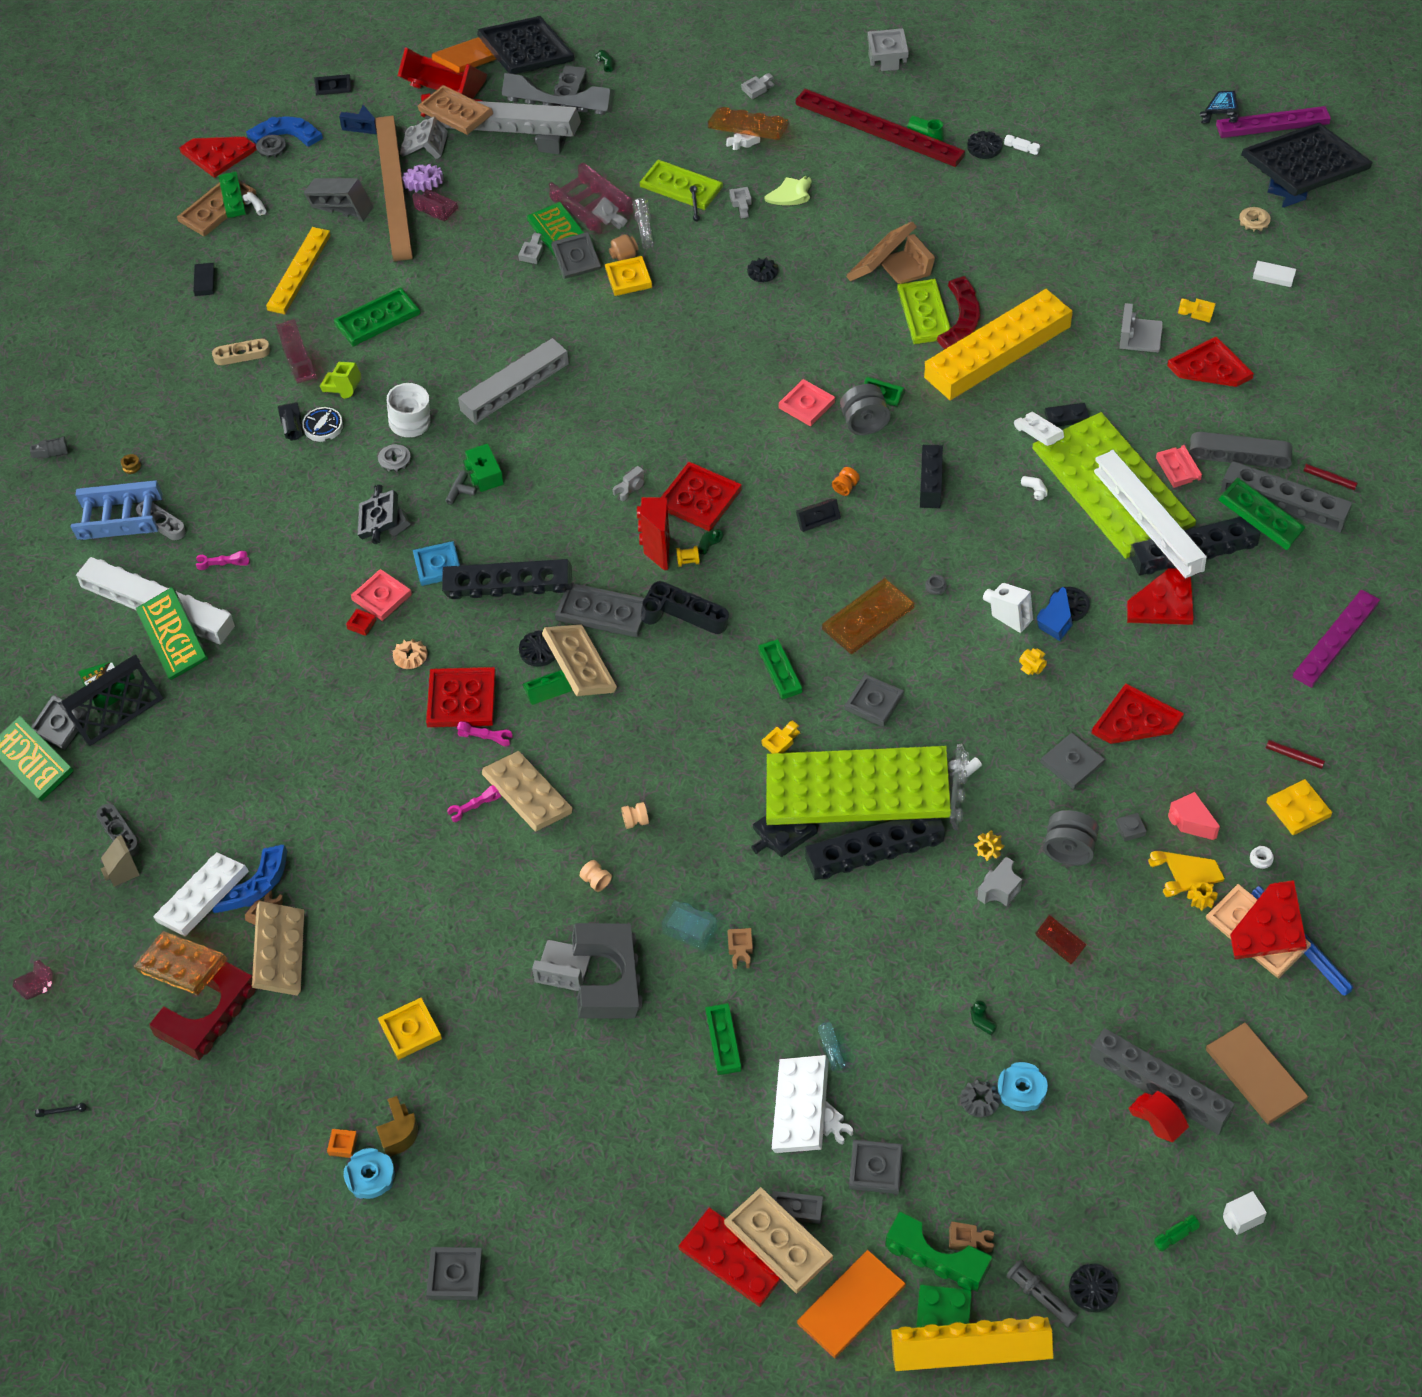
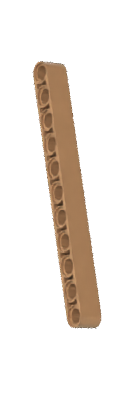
M394 116L377 117L375 120L393 261L410 260L413 257Z

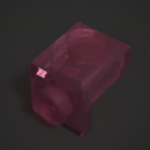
M37 960L34 962L33 971L14 979L12 987L26 1000H29L50 990L53 972L48 966Z

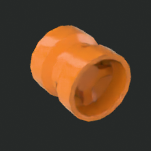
M844 467L839 476L833 480V489L837 493L847 496L851 492L852 486H855L860 480L859 474L850 467Z

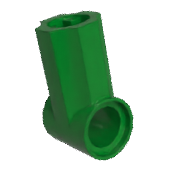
M913 115L909 119L908 129L939 141L944 140L943 122L941 120L932 119L928 121Z

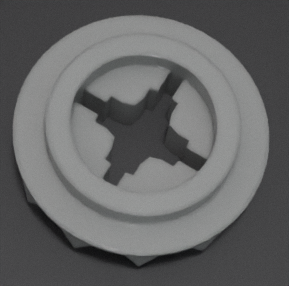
M389 445L380 451L378 462L382 469L386 468L388 472L394 469L397 472L399 468L405 469L406 464H410L411 455L409 450L402 445ZM393 455H395V457L397 458V461L395 462L392 460Z

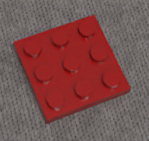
M688 462L661 497L667 498L669 514L707 531H711L741 492L742 484Z
M495 667L430 669L426 716L427 727H457L459 722H466L471 726H493Z

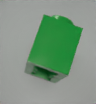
M488 443L465 451L466 460H463L466 471H471L470 478L473 486L477 485L480 492L504 485L502 472Z

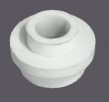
M1265 846L1253 849L1250 854L1251 863L1260 869L1270 867L1274 860L1271 850Z

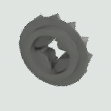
M268 135L257 142L256 148L261 156L266 155L267 158L270 156L276 157L277 154L281 155L282 151L286 150V143L281 136Z
M977 1079L975 1082L967 1083L961 1092L962 1107L972 1116L987 1117L992 1115L999 1107L1000 1095L996 1086L993 1087L989 1084L988 1080L982 1082ZM976 1093L979 1095L986 1094L985 1102L982 1100L974 1101Z

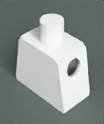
M1002 583L995 591L991 589L985 591L983 600L991 603L992 616L1020 633L1032 622L1033 612L1030 591L1006 583Z

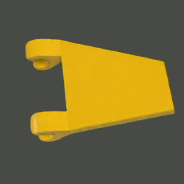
M1163 851L1151 852V858L1148 859L1151 867L1167 862L1176 880L1165 884L1163 893L1167 898L1175 896L1180 892L1191 890L1192 883L1197 885L1204 880V882L1211 885L1222 882L1225 879L1216 861L1212 859Z

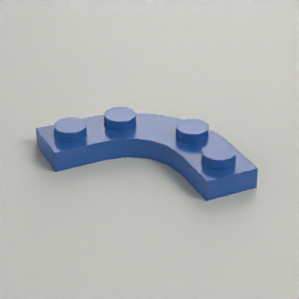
M271 117L267 121L246 131L247 137L256 145L261 138L268 135H293L307 147L323 139L322 133L302 118Z
M285 845L264 848L260 866L255 875L245 883L234 886L212 908V911L218 913L244 906H252L257 900L271 891L280 882L287 857Z

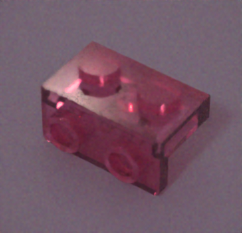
M428 189L422 195L416 192L412 195L414 207L417 210L444 222L458 208L457 202Z

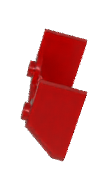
M409 48L404 49L397 75L411 82L410 86L418 89L424 86L438 90L444 85L471 99L476 96L487 78V74L471 65L466 64L465 71L457 73L433 61L432 58L422 56Z

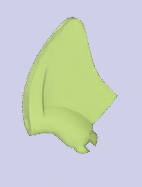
M806 176L800 180L786 177L780 187L765 196V201L776 205H798L805 203L810 199L807 191L812 180L810 177L806 179Z

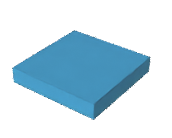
M454 541L413 550L421 586L441 582L443 567L460 566Z

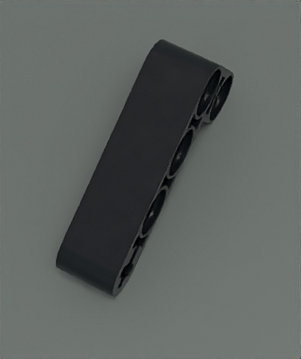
M663 581L653 583L643 600L640 614L641 620L645 624L652 625L657 623L663 612L714 634H721L726 630L729 612L726 608Z

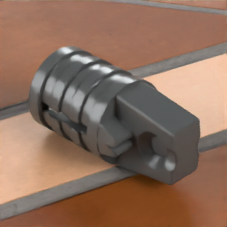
M65 436L43 440L38 444L30 445L32 458H51L52 456L69 454Z

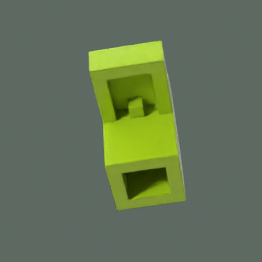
M338 362L333 372H328L320 385L322 392L340 393L344 399L351 397L361 380V373L356 363Z

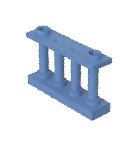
M157 480L76 489V497L83 508L81 523L71 524V529L77 540L158 532L157 524L153 516H150L152 501L162 500L163 495ZM144 501L142 517L130 518L132 503ZM123 504L122 519L110 520L112 505ZM103 506L102 520L90 522L92 507Z

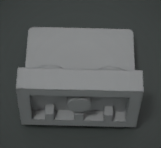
M435 117L428 120L425 119L418 125L410 126L405 131L400 155L403 157L425 147L437 159L442 156L448 131Z
M1125 303L1119 349L1158 353L1160 351L1163 322L1136 319V313L1132 312L1133 304Z
M548 940L541 961H534L532 967L534 981L536 983L579 991L580 985H583L591 956H573L572 944Z

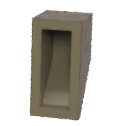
M122 835L117 836L101 857L105 867L100 868L105 880L110 879L114 887L139 876Z

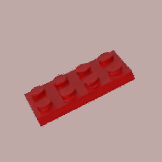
M708 1208L679 1244V1250L761 1307L782 1279L724 1224V1217Z

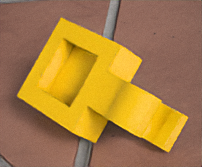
M1181 299L1178 314L1188 315L1192 313L1191 318L1210 323L1216 303L1196 299L1195 302Z
M792 720L783 730L776 727L761 740L762 746L772 754L784 753L793 745V739L800 733L797 730L799 725Z

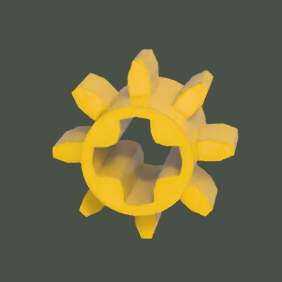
M1033 648L1032 651L1030 649L1025 650L1019 660L1023 665L1021 670L1028 675L1040 674L1047 664V661L1043 658L1045 653L1038 648Z
M989 831L987 835L984 833L978 836L980 841L974 844L978 850L977 855L985 857L986 861L990 860L992 855L994 858H998L1001 855L998 850L1005 847V845L1001 844L1000 839L1002 836L993 835V831Z
M1204 880L1197 885L1192 883L1191 890L1187 894V898L1192 899L1191 907L1195 906L1200 908L1201 911L1206 907L1213 908L1214 901L1218 895L1217 892H1213L1214 885H1210L1204 882Z

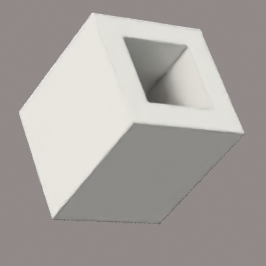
M1252 1191L1227 1203L1223 1219L1229 1229L1233 1228L1236 1235L1263 1223L1267 1212Z

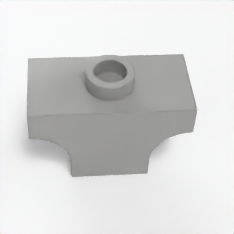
M1005 857L994 871L990 870L986 874L984 882L978 888L977 899L986 904L989 901L995 900L1005 906L1010 904L1021 891L1022 879L1013 873L1014 861Z

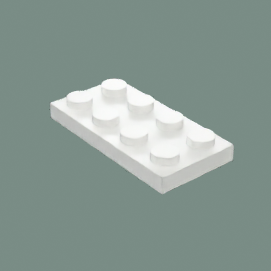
M216 853L153 917L159 924L186 936L249 871L245 865L220 853Z
M826 1055L780 1059L772 1150L775 1153L822 1149L829 1063Z

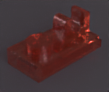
M1050 915L1035 932L1039 939L1070 964L1077 959L1087 945Z

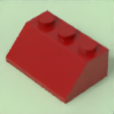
M641 497V506H637L638 532H642L639 534V545H643L646 556L663 570H668L670 530L667 498Z

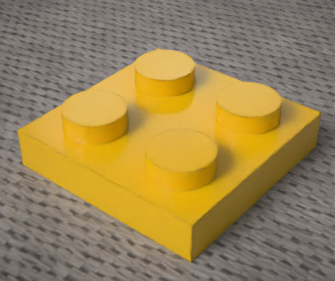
M642 256L605 264V270L614 296L652 288V282Z
M1306 779L1267 797L1266 801L1293 836L1330 818L1332 815V811Z
M422 998L378 1018L379 1024L398 1060L442 1039Z

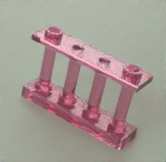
M584 162L578 165V177L559 188L553 182L549 183V195L552 201L561 202L567 211L583 222L590 231H594L598 235L602 233V221L591 212L603 197H606L619 209L617 212H622L627 217L633 213L632 199ZM580 184L588 186V188L574 197H570L567 194ZM593 193H598L601 196L585 207L579 204L580 201Z

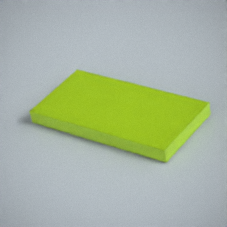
M659 159L639 182L642 188L693 206V198L689 189L694 185L697 187V208L706 210L723 188V182Z
M936 279L897 284V290L913 344L936 341L938 335L945 333L951 328Z

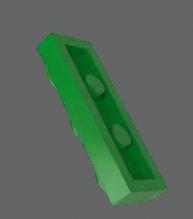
M237 172L218 175L227 218L246 215Z
M776 639L758 645V652L781 699L801 694L802 687L779 640Z
M729 1003L705 1007L717 1076L741 1072Z

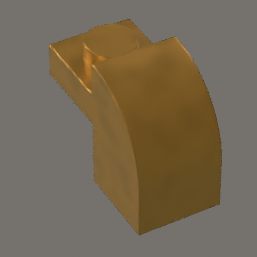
M397 1096L388 1099L394 1120L376 1127L385 1154L389 1157L409 1149L418 1135V1126L414 1113L409 1115L405 1103L400 1104Z

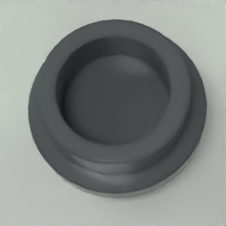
M940 575L930 576L925 583L927 592L933 595L944 593L947 587L946 581Z

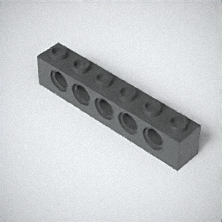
M565 65L563 72L559 75V83L555 85L554 96H570L583 92L587 84L586 68ZM536 134L535 144H538V152L560 154L567 136Z
M1234 461L1231 462L1221 487V492H1225L1238 477L1290 516L1341 533L1348 519L1353 503Z
M1106 1028L1102 1030L1093 1043L1090 1060L1148 1094L1153 1095L1156 1091L1165 1094L1178 1106L1184 1115L1219 1135L1231 1117L1235 1103Z

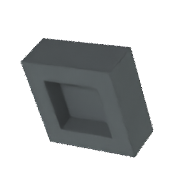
M401 508L397 511V526L388 529L393 536H396L411 525Z
M1138 813L1116 819V825L1124 842L1146 836L1147 831Z

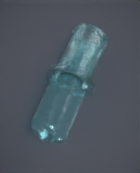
M830 1022L822 1023L818 1026V1031L824 1045L822 1050L827 1054L830 1068L832 1071L838 1070L837 1060L840 1068L843 1069L846 1063L840 1050L841 1043L837 1041L832 1024Z

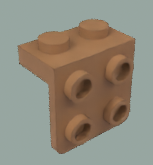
M912 234L907 237L904 251L888 255L880 264L898 284L930 276L935 257L916 235Z

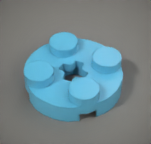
M1018 1062L1001 1072L998 1079V1094L1005 1106H1009L1017 1111L1036 1110L1046 1097L1047 1079L1045 1076L1043 1077L1035 1065ZM1021 1082H1024L1025 1086L1029 1089L1025 1091H1020L1018 1088H1016V1086H1019Z
M368 1148L356 1152L344 1168L346 1185L357 1198H375L392 1188L395 1177L393 1163L387 1154L378 1152L377 1149ZM367 1169H371L372 1172L376 1171L371 1178L363 1177V1175L366 1174Z

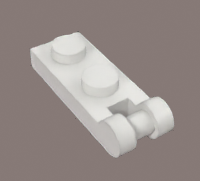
M1034 412L1026 414L1025 418H1018L1014 421L1018 431L1023 430L1046 446L1052 445L1064 438L1063 430Z

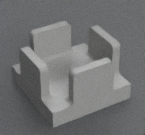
M903 28L868 32V54L871 66L875 65V61L880 60L881 71L898 70L899 59L902 58L903 63L907 62L908 48Z

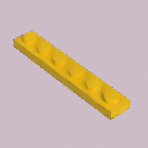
M311 228L267 303L268 311L286 314L331 236L329 230Z

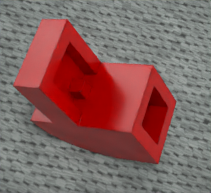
M1156 1091L1153 1095L1148 1093L1142 1094L1129 1107L1133 1116L1149 1121L1157 1137L1172 1143L1189 1128L1178 1106L1159 1091Z

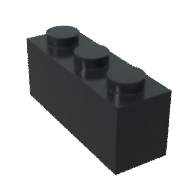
M922 445L920 508L941 507L943 445Z

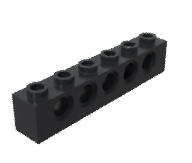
M1242 517L1185 530V533L1206 555L1208 560L1219 555L1232 554L1243 549H1252L1258 546L1261 534L1257 528ZM1152 539L1131 544L1130 559L1139 576L1175 568L1174 564Z
M568 559L445 566L442 573V591L450 599H461L462 596L481 598L482 595L501 597L503 594L510 593L515 596H521L527 592L539 595L544 594L545 591L565 593L566 590H572V565ZM553 574V578L550 581H545L547 575ZM527 576H532L531 581L524 582ZM512 577L509 583L503 584L505 578ZM486 578H491L487 585H482ZM470 579L468 585L462 586L464 580Z
M940 818L892 820L805 846V859L814 880L828 879L834 874L848 873L857 867L871 866L877 861L891 860L907 852L915 853L927 846L935 847L944 842L945 829Z

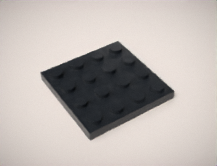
M541 16L485 27L477 31V36L509 74L533 71L574 60V54Z

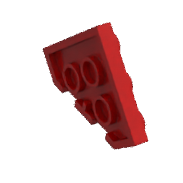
M246 137L193 138L180 146L179 150L180 153L216 178L257 151V148Z
M1217 337L1168 360L1167 364L1179 378L1238 387L1253 379L1254 375Z
M1167 569L1127 601V623L1193 625L1191 576L1185 578L1178 569Z
M1125 683L1094 725L1091 734L1110 744L1173 734L1183 720L1184 713Z
M1294 880L1270 884L1232 931L1230 937L1234 960L1307 950Z

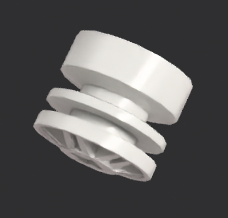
M403 383L396 385L389 391L387 395V411L391 430L402 437H416L427 431L430 426L429 395L426 389L414 383Z

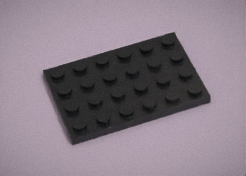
M1316 123L1244 148L1241 154L1249 163L1255 165L1262 173L1268 175L1275 183L1281 185L1288 193L1294 196L1368 170L1373 163L1321 123Z

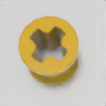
M697 546L683 550L676 548L678 567H682V564L690 563L699 565Z

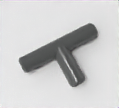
M461 470L445 500L447 504H453L458 492L473 496L476 494L477 489L475 487L463 485L468 475L466 471Z

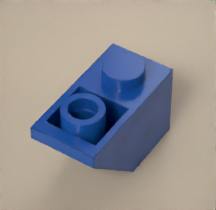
M1064 587L1051 596L1049 605L1046 609L1043 608L1037 616L1039 629L1059 641L1062 640L1073 625L1067 592Z

